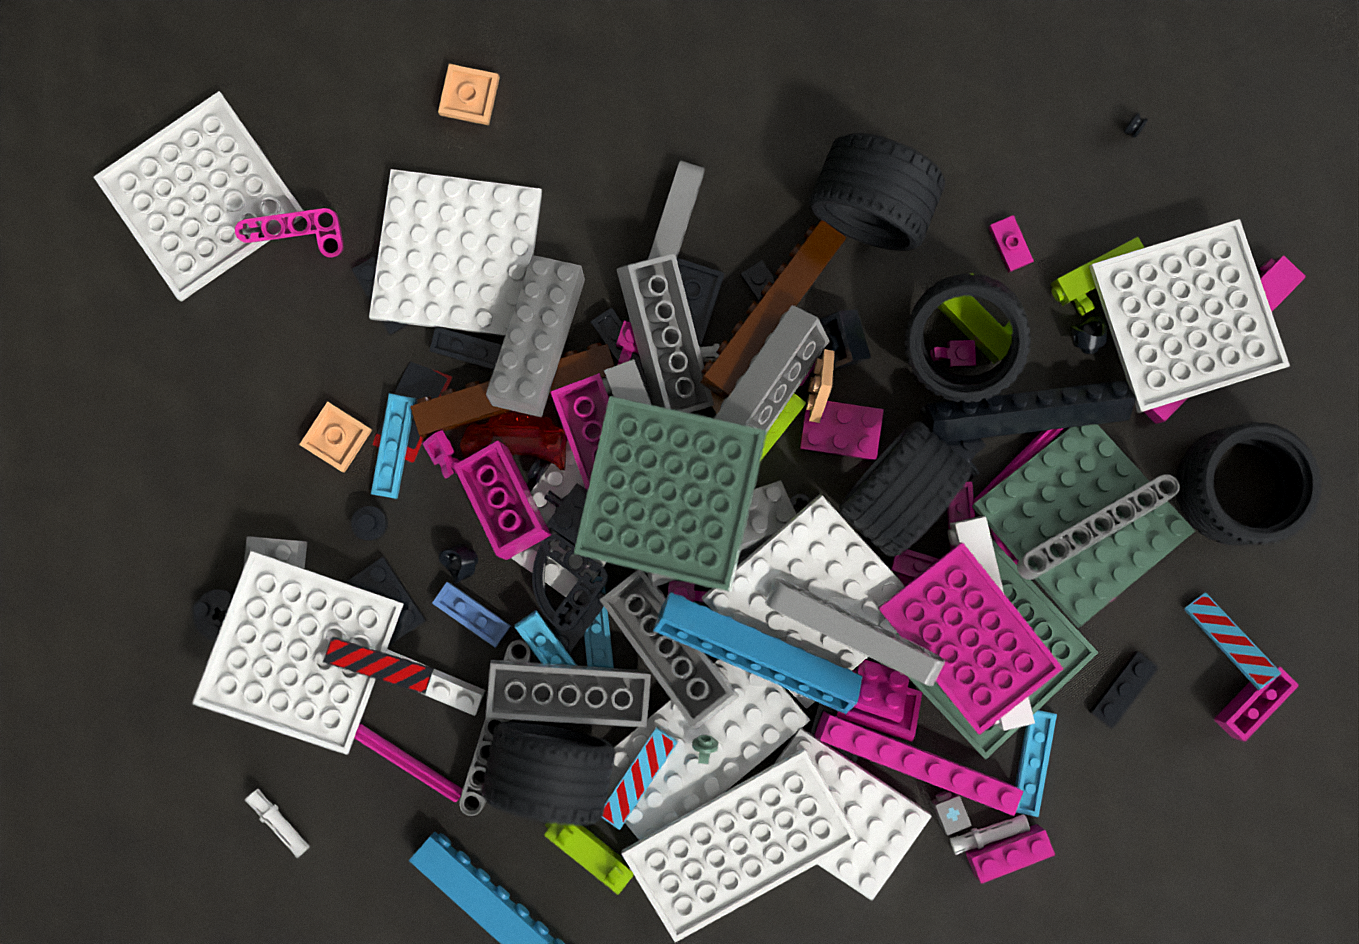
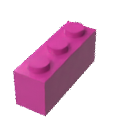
M1275 666L1281 672L1277 678L1261 690H1258L1249 682L1213 719L1232 738L1245 742L1299 686L1280 666Z
M1035 824L1029 827L1030 831L989 843L979 850L974 848L966 851V856L976 879L982 884L1054 856L1055 853L1046 830Z

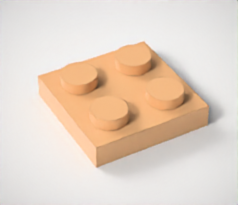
M449 64L438 110L439 115L489 125L499 75Z
M824 349L822 358L816 359L814 374L816 376L815 378L811 377L809 380L808 392L812 394L808 396L806 410H810L809 421L820 423L832 388L834 351Z
M327 402L299 445L345 473L372 429Z

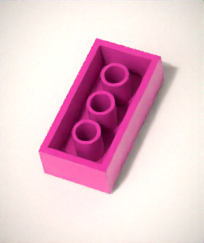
M600 373L551 391L587 491L609 401V396Z
M496 441L454 465L496 556L508 560L551 536L506 445Z

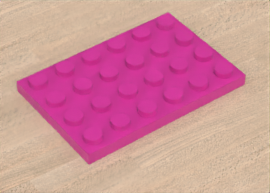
M963 542L956 545L878 607L899 636L936 653L946 661L936 682L978 735L1063 670V667Z

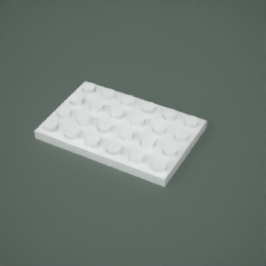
M801 728L794 734L774 764L803 748L806 749L858 837L856 843L821 861L818 865L870 900H873L932 816L928 811Z

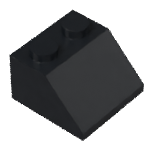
M857 309L838 311L819 319L830 340L824 349L834 351L833 371L871 358ZM824 350L822 351L818 359L822 358Z

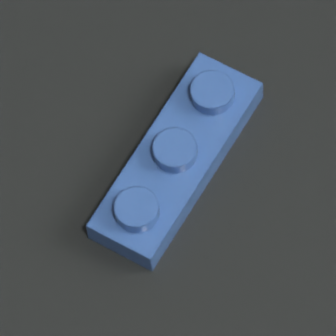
M446 582L432 602V604L494 647L498 646L511 627L510 624L450 582Z

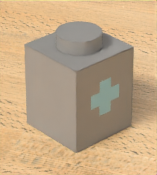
M949 790L943 791L936 795L937 799L931 801L940 826L947 835L972 826L962 800L957 793H951Z

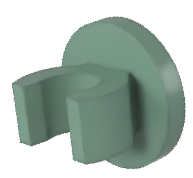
M700 735L692 741V748L699 752L698 763L709 764L710 753L718 750V741L710 735Z

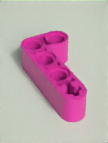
M327 208L244 219L235 226L236 237L244 243L316 234L319 250L324 256H338L344 248L339 217L335 211ZM326 212L330 213L333 217V224L328 228L320 224V216ZM299 216L304 217L307 221V227L304 231H299L294 226V220ZM272 220H277L281 225V231L277 235L271 234L268 230V224ZM246 224H248L250 228L261 227L262 232L251 233V238H249L247 234H243L242 229H246ZM329 238L335 239L338 243V249L334 253L328 252L324 247L325 241Z

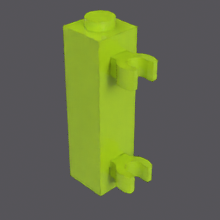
M1139 237L1056 279L1051 283V292L1055 300L1060 301L1062 306L1074 300L1081 316L1095 309L1092 301L1086 295L1096 289L1089 266L1143 249L1144 246Z
M973 296L955 297L938 306L970 340H975V345L993 364L1006 356L1012 341L1011 334H1013L1010 322L1002 327Z
M546 822L545 826L548 829L544 836L619 895L634 875L626 860L583 825Z

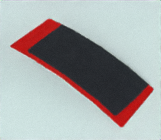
M410 361L394 394L416 398V400L428 396L434 399L440 397L441 392L446 391L452 377ZM385 415L373 442V445L377 447L380 446ZM414 417L412 418L405 460L414 463L424 439L419 436Z

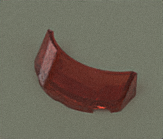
M510 412L491 416L490 421L485 424L474 423L467 427L460 443L464 459L492 443L500 441L509 448L512 455L535 456L551 462L560 470H566L567 436L562 426L557 427L552 424L551 418L543 415L538 417L525 413Z

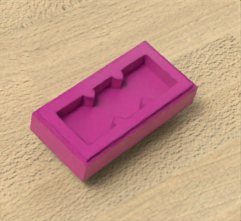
M1014 215L989 226L1008 273L1034 261Z

